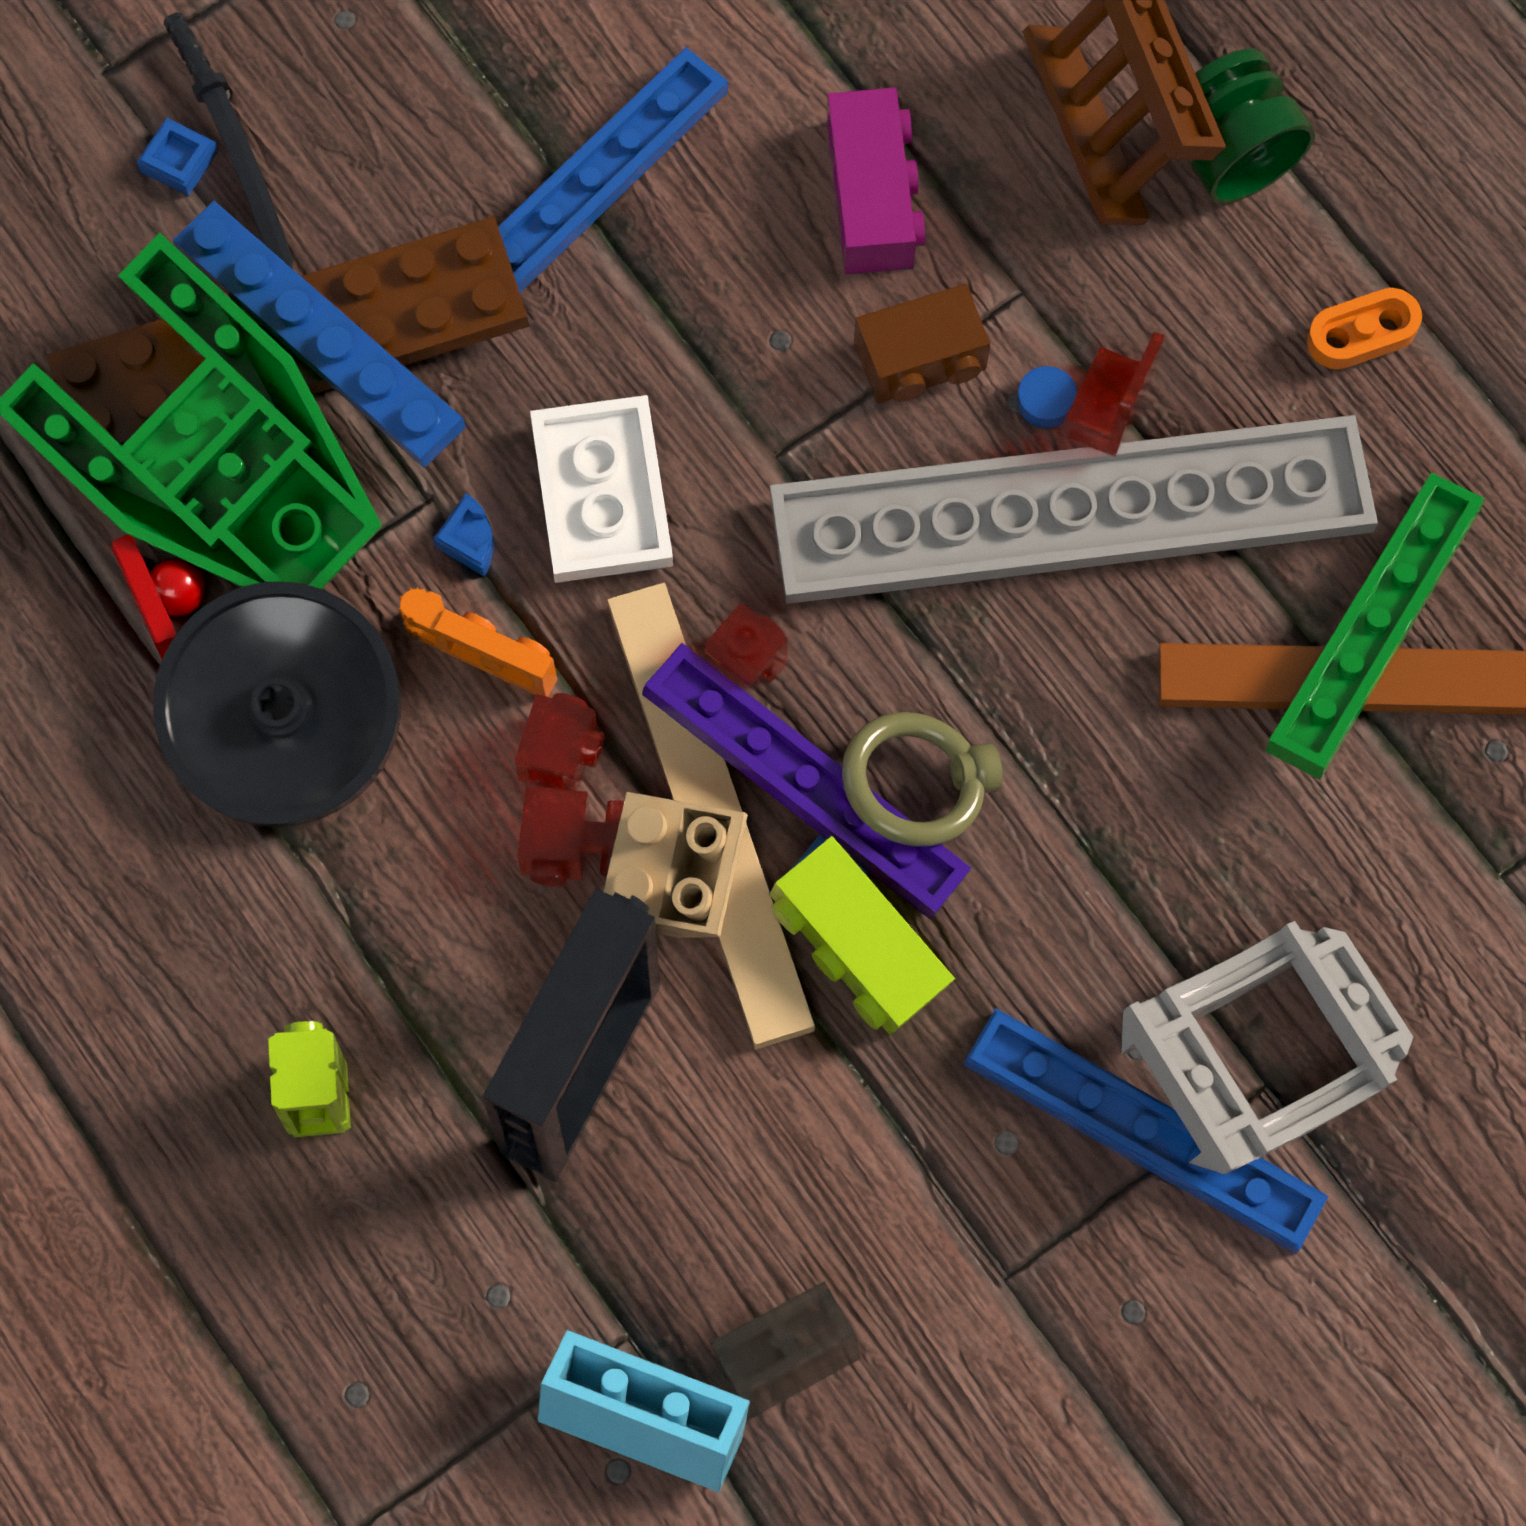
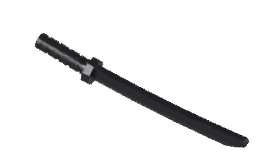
M181 12L173 13L165 18L163 25L168 34L170 33V38L175 47L178 48V52L182 60L185 61V66L190 75L192 74L193 76L192 79L195 83L192 86V91L198 103H205L224 143L249 203L263 244L293 269V258L269 191L249 142L226 95V91L229 89L228 82L223 73L214 72L211 69V64L206 55L203 54L204 51L199 42L196 41L192 29L188 27L189 24L184 14Z

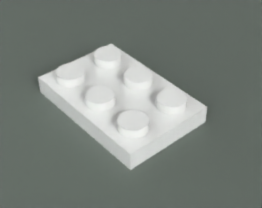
M636 396L530 411L555 583L672 567L673 555L648 396Z

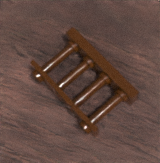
M1091 0L1066 27L1028 25L1022 31L1100 224L1144 225L1150 218L1139 190L1171 159L1213 160L1226 148L1165 0ZM1110 16L1119 41L1089 70L1079 45ZM1130 64L1139 90L1118 111L1108 118L1099 93ZM1150 113L1159 134V139L1137 161L1128 167L1119 141L1142 118Z

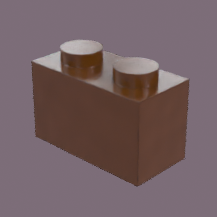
M966 283L855 318L853 344L877 403L894 399L897 402L908 401L921 395L928 387L948 381L950 384H962L974 379L981 371L987 369L991 343Z

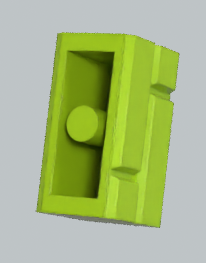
M302 1021L288 1024L284 1027V1032L274 1033V1036L268 1038L269 1065L273 1072V1075L270 1076L271 1105L287 1133L295 1138L345 1133L346 1130L351 1128L349 1098L345 1094L349 1091L347 1062L333 1032L323 1029L322 1023Z

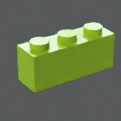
M833 836L779 879L769 893L775 901L771 905V910L779 922L793 935L799 931L803 933L816 949L811 955L817 966L833 982H837L840 978L857 996L852 1001L854 1008L863 1020L875 1030L882 1026L891 1036L955 980L954 976Z

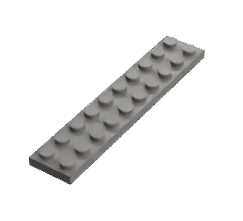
M1355 415L770 485V500L786 604L1373 533L1378 524Z

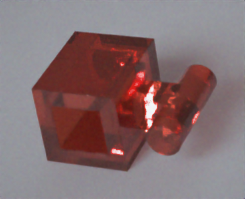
M526 786L517 855L521 875H528L531 881L547 886L567 884V879L582 880L585 852L601 853L599 874L607 877L624 801H608L605 822L589 821L590 806L587 791Z

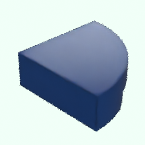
M465 493L434 537V547L480 575L485 576L491 565L494 553L493 533L481 505L473 497Z

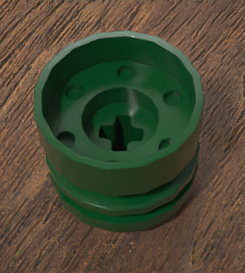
M1253 48L1234 51L1214 60L1195 72L1226 145V148L1213 160H1192L1191 162L1194 174L1213 202L1220 204L1236 202L1260 192L1296 166L1310 150L1315 139L1314 128L1293 98L1281 96L1284 90L1282 81L1277 74L1272 73L1270 63L1263 52Z

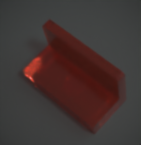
M1157 332L1153 333L1140 362L1100 347L1065 418L1060 436L1116 457L1149 386L1165 335Z

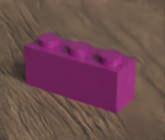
M897 88L828 93L826 124L844 273L856 274L913 269L916 246H925V225L923 212H912L910 195L918 194L919 185L916 160H906L904 144L912 143L909 109L899 110Z

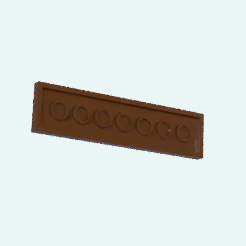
M495 216L301 276L403 366L530 327ZM239 306L292 356L312 394L332 388ZM162 319L46 355L53 380L122 445L205 360Z

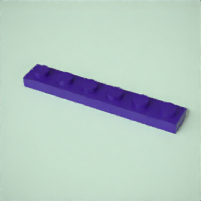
M681 643L644 685L642 695L823 837L829 839L833 836L855 862L931 920L971 870L969 865L942 844L926 847L904 845L891 841L868 827L859 818L847 799L842 782V767L685 644ZM872 791L874 797L886 810L900 818L909 820Z

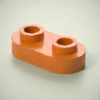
M1385 288L1326 308L1316 315L1307 335L1308 351L1317 363L1326 368L1345 369L1408 346L1418 332L1422 322L1421 307L1418 301L1408 292L1397 288ZM1389 319L1398 328L1388 330L1380 324V320ZM1338 338L1344 343L1345 347L1334 348L1327 343L1326 339Z

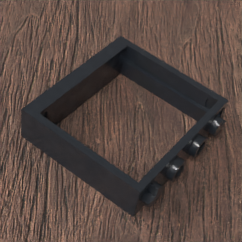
M597 888L594 890L482 1096L500 1155L554 1182L557 1181L660 988L655 917L648 914L649 906L633 895L629 899L617 892L612 896Z

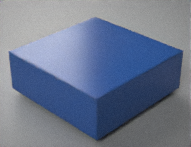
M166 118L138 159L137 165L141 173L189 196L217 155L218 149L215 141Z

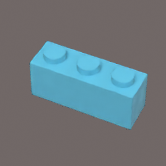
M567 1330L541 1383L538 1422L719 1493L743 1439L750 1401Z

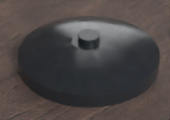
M281 581L252 584L232 590L214 599L196 612L181 627L164 654L158 670L153 698L154 722L160 747L171 769L183 785L199 800L215 811L243 823L265 827H290L317 821L341 810L359 797L379 775L392 752L397 739L402 709L401 689L394 661L387 646L370 622L349 603L328 591L310 585Z

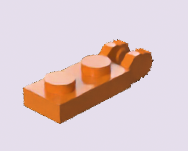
M410 588L403 596H400V608L398 609L400 615L402 614L403 620H405L403 622L404 628L408 634H412L413 638L417 636L421 642L547 700L558 679L554 660L550 657V652L544 646L526 637H518L517 641L497 633L496 627L491 622L477 614L466 612L463 617L444 608L440 595L432 591L426 592L425 588Z

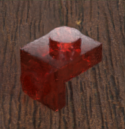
M740 603L705 643V653L742 682L751 685L761 673L773 681L787 665L788 638L782 629L771 619L761 614L757 615Z

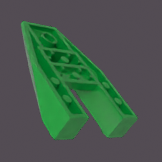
M159 232L118 276L132 292L205 360L123 445L34 363L0 397V415L123 532L241 587L263 582L281 581L310 585L323 590L383 525L292 356Z

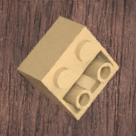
M627 792L604 892L612 896L617 892L629 899L633 895L645 902L650 908L648 914L655 917L656 934L677 938L720 937L748 815L745 812Z

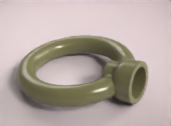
M913 712L886 714L864 725L849 742L842 763L844 791L851 807L859 818L879 835L896 843L917 847L943 844L966 831L975 821L981 810L984 793L998 791L1002 784L1003 775L999 753L992 743L971 746L960 733L948 724L931 716ZM908 736L924 739L944 751L951 759L950 772L953 784L957 790H960V795L954 808L947 815L928 822L909 821L886 810L874 797L866 775L868 759L879 744L891 738Z

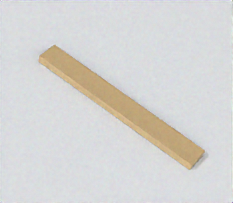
M665 582L608 599V608L672 800L742 812L725 759L642 695L647 681L681 643L686 645ZM746 824L721 935L718 937L754 1049L757 1050L814 1032L815 1025L780 922L771 910L773 901L769 895L770 892Z

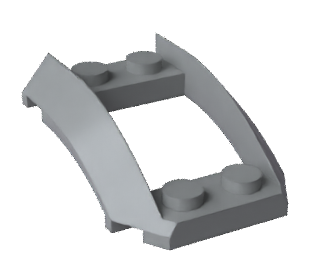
M1293 921L1285 925L1280 931L1247 950L1190 979L1165 989L1160 995L1142 1003L1138 1001L1129 1005L1123 1010L1121 1054L1137 1048L1201 1151L1189 1163L1227 1174L1311 1132L1397 1081L1395 1073L1399 1062L1407 1056L1414 1037L1346 932L1322 927L1317 933L1301 930L1297 923ZM1293 966L1354 1060L1357 1068L1300 1100L1259 1120L1196 1020L1239 998Z

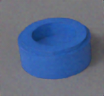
M1042 366L1029 371L1019 385L1017 406L1020 414L1026 421L1037 427L1053 428L1062 425L1071 417L1077 399L1075 382L1065 371L1052 366Z

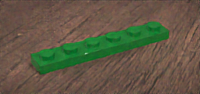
M1432 472L1430 473L1270 737L1265 752L1321 780L1477 518L1485 498Z

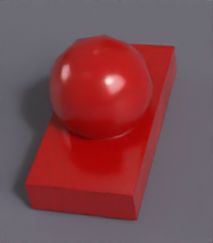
M127 534L113 540L111 548L156 649L163 660L164 654L177 634L169 616L189 615L200 606L206 589L204 575L196 565L178 557L162 560L149 573L133 536Z

